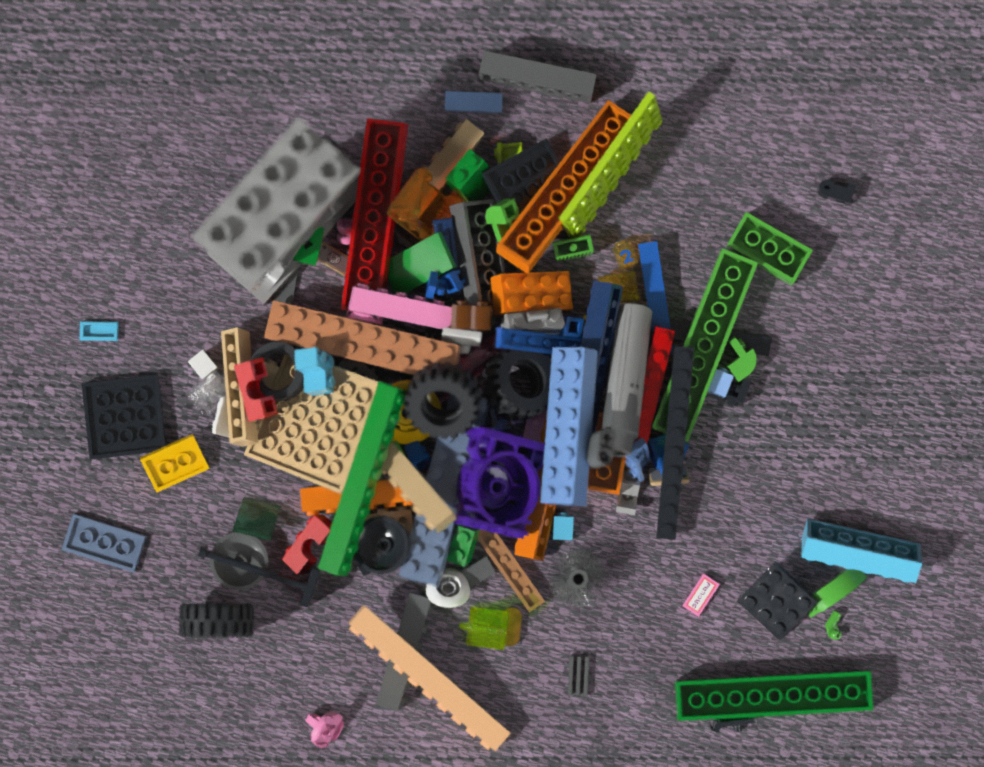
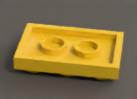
M193 434L140 457V461L156 492L209 469V465Z

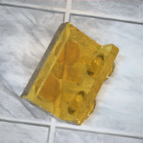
M635 271L604 275L597 278L600 282L623 286L620 304L640 300Z

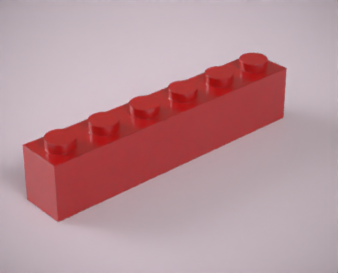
M654 327L647 356L638 438L633 439V441H638L642 438L648 443L675 331Z

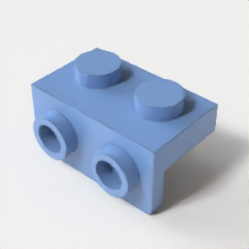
M640 438L637 442H633L632 454L625 456V463L628 466L627 471L630 476L642 482L644 480L642 468L651 461L647 443Z

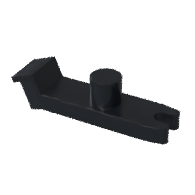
M758 717L714 719L710 729L713 732L719 733L721 727L733 726L734 732H741L742 725L758 723Z

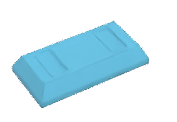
M80 321V341H118L119 322Z

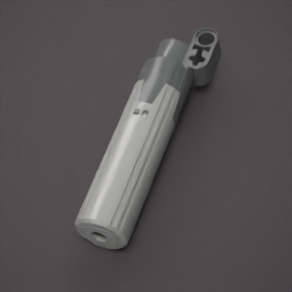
M624 303L619 305L611 349L602 430L592 433L589 439L587 461L593 468L610 464L613 457H624L632 454L633 439L638 438L652 321V310L642 304Z

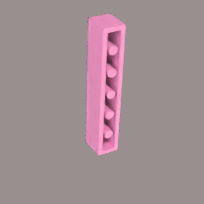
M362 284L352 288L349 310L443 329V327L451 328L452 307L444 306L445 302L433 300V303L425 302L426 298L415 296L414 299L407 298L405 293L396 292L395 295L388 294L386 289L377 288L376 291L369 290V286Z

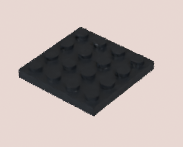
M546 138L483 172L482 176L497 203L503 199L514 198L519 214H521L560 162Z
M158 374L81 383L89 460L151 453L166 446Z

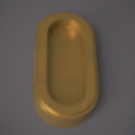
M513 607L506 609L502 615L501 641L506 646H514L520 639L522 616L520 611Z

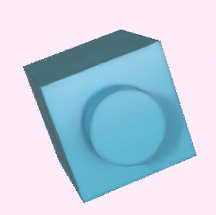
M558 513V516H554L553 540H573V517H569V513Z

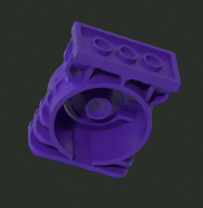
M468 428L465 434L470 435L467 445V452L470 457L465 461L458 474L456 496L459 503L453 504V507L457 508L455 515L457 519L453 523L524 539V536H529V532L524 531L526 524L531 525L532 522L527 520V517L533 513L539 498L540 481L537 471L543 466L545 444L487 428ZM491 461H495V462H498V463L504 465L507 469H505L504 467L499 466V465H488V464H489ZM509 500H513V501H514L513 504H509V503H507V502H508ZM483 507L492 508V509L500 508V509H498V510H496V511H485Z

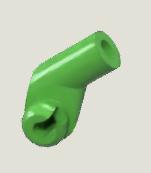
M834 610L827 620L825 628L832 640H839L842 633L839 631L837 623L842 615Z

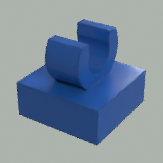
M454 270L439 277L446 280L445 289L448 294L459 291L464 287L463 283L466 280H460L457 276L461 272L460 270Z
M430 272L425 298L433 299L435 293L444 295L445 288L441 287H445L446 280L438 279V272Z

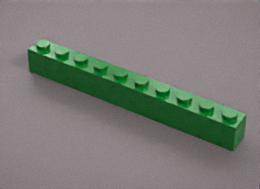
M378 382L318 566L319 569L337 576H347L351 570V562L358 548L359 537L364 530L363 525L370 511L371 500L376 493L375 488L382 474L383 463L388 456L387 451L394 437L395 426L400 419V411L405 403L407 390L387 383Z

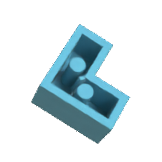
M317 347L295 350V368L304 373V392L311 396L334 393L335 378L332 370L334 368L332 355Z

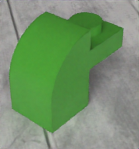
M514 198L503 199L489 207L486 211V223L492 224L497 242L502 239L512 226V221L520 215Z
M733 336L728 341L739 356L728 363L727 366L738 382H740L754 370L756 354L752 347L745 351L744 349L747 346L742 339H736Z

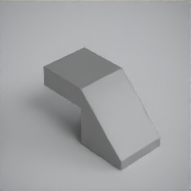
M623 470L616 512L635 515L640 480L632 478L627 470Z

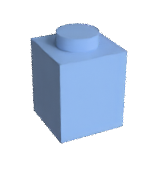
M720 367L719 370L716 369L708 392L725 398L734 376L725 368Z

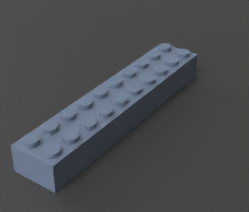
M450 393L446 410H452L461 405L458 398ZM482 397L479 414L472 427H485L490 410L489 399ZM459 433V436L455 438L448 436L447 439H441L438 436L426 477V482L454 515H456L457 508H454L453 504L459 503L456 496L458 474L465 461L470 457L467 452L470 435L465 433ZM416 514L409 537V553L401 566L399 576L407 580L439 588L457 524L452 522L438 534L435 529L431 531L424 523L426 518L423 515L419 517Z

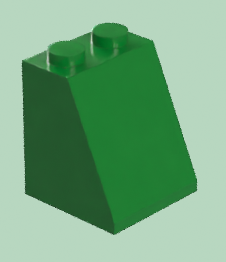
M469 149L446 176V186L466 202L483 200L490 192V189L482 173L491 168L481 157Z

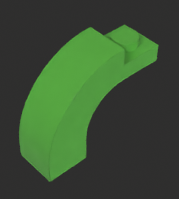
M844 569L835 578L812 593L819 601L807 613L811 618L819 612H823L865 581L867 576L863 571L856 569Z

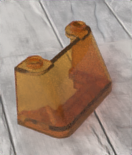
M422 167L412 173L389 205L387 215L420 242L434 235L433 220L450 218V206L465 202L459 195L451 194L450 196H445L428 182L433 178L430 170Z

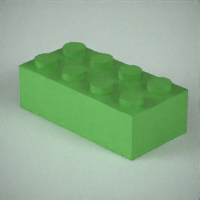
M747 212L742 217L725 247L735 254L758 262L757 267L791 286L796 281L813 251Z

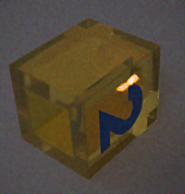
M623 240L615 243L612 252L619 271L638 265L639 262L631 241L626 243Z

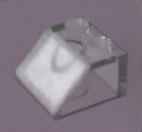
M214 371L187 392L186 396L203 415L206 413L210 415L217 409L216 405L220 401L221 396H226L225 379L218 371Z

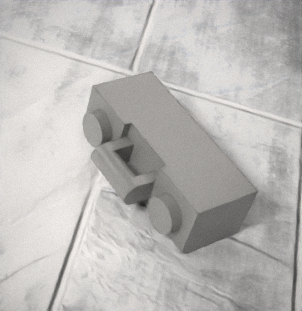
M561 308L506 313L500 321L501 328L547 334H559L565 325Z

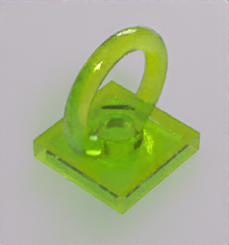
M470 607L469 622H461L459 624L460 629L467 630L466 645L505 650L510 611Z

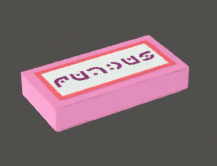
M702 574L682 606L699 617L720 584Z

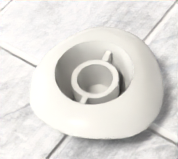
M445 568L440 587L426 585V595L436 605L448 608L457 607L465 604L469 599L470 586L466 577L459 570Z

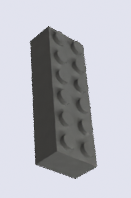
M494 49L483 52L479 71V80L591 104L597 75L592 70L582 69V71H579L570 65L560 67L551 61L541 63L532 57L522 59L513 53L503 55Z
M494 199L451 205L450 212L453 221L461 279L466 280L463 283L465 301H469L468 305L475 306L476 302H488V306H492V316H494L490 277L506 274L504 259L496 253L499 242H497L492 224H487L485 218L487 209L494 205Z

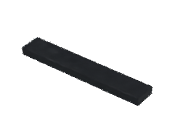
M669 319L671 330L675 331L673 339L685 341L691 323ZM731 331L728 340L733 336L736 339L741 338L747 346L744 349L745 351L752 347L755 354L769 356L772 337ZM727 341L725 349L734 350L729 341Z

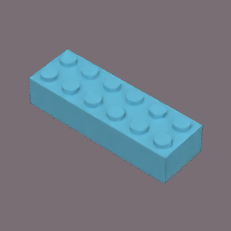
M807 518L802 535V558L809 561L824 562L827 565H838L850 570L856 569L867 574H878L885 578H896L903 582L916 583L922 566L921 544Z

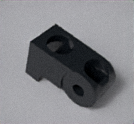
M823 180L818 187V194L822 198L849 206L856 185L848 183L847 187L835 185L831 180Z

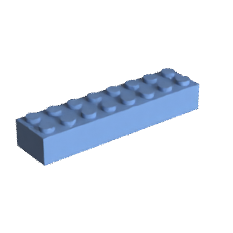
M589 348L552 349L541 503L586 506L589 474L587 455L589 439L592 434L597 350Z

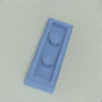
M446 91L445 111L502 113V93Z

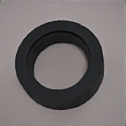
M270 342L256 350L250 361L263 358L265 362L273 354L285 353L293 360L295 365V350L298 349L283 342ZM295 368L293 381L281 390L268 388L263 379H261L259 383L260 391L265 396L273 395L275 401L292 399L304 388V373Z

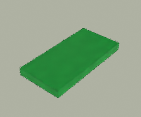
M437 232L390 259L388 281L394 295L396 292L407 294L426 284L431 271L438 272L439 277L456 268L442 232Z

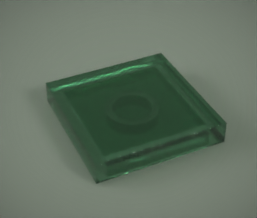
M243 497L233 532L271 540L281 506Z

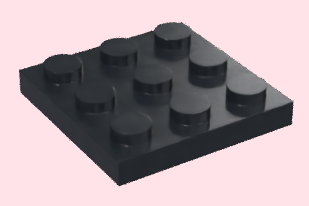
M776 561L737 600L743 608L779 640L819 601Z

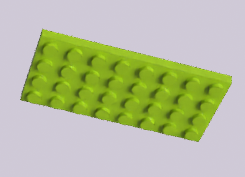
M648 91L559 217L570 238L580 237L584 234L585 226L588 222L591 223L597 215V209L606 203L609 192H613L616 189L621 175L624 176L628 172L631 161H635L638 158L639 150L643 144L646 145L651 139L650 134L661 125L662 116L656 97Z

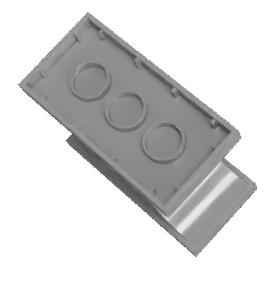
M298 117L193 234L192 238L208 251L207 255L260 302L266 305L297 268L302 265V263L293 261L301 245H304L305 249L312 246L313 244L310 243L309 238L319 227L325 228L323 241L337 226V221L343 219L354 207L358 183L354 178L360 172Z

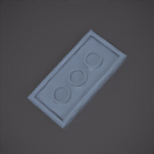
M73 513L61 550L135 573L147 536Z

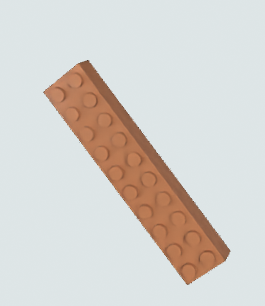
M274 300L264 335L266 339L303 348L317 347L331 355L413 375L419 369L422 370L423 366L427 364L433 366L434 362H440V364L451 362V365L456 366L462 349L459 345Z

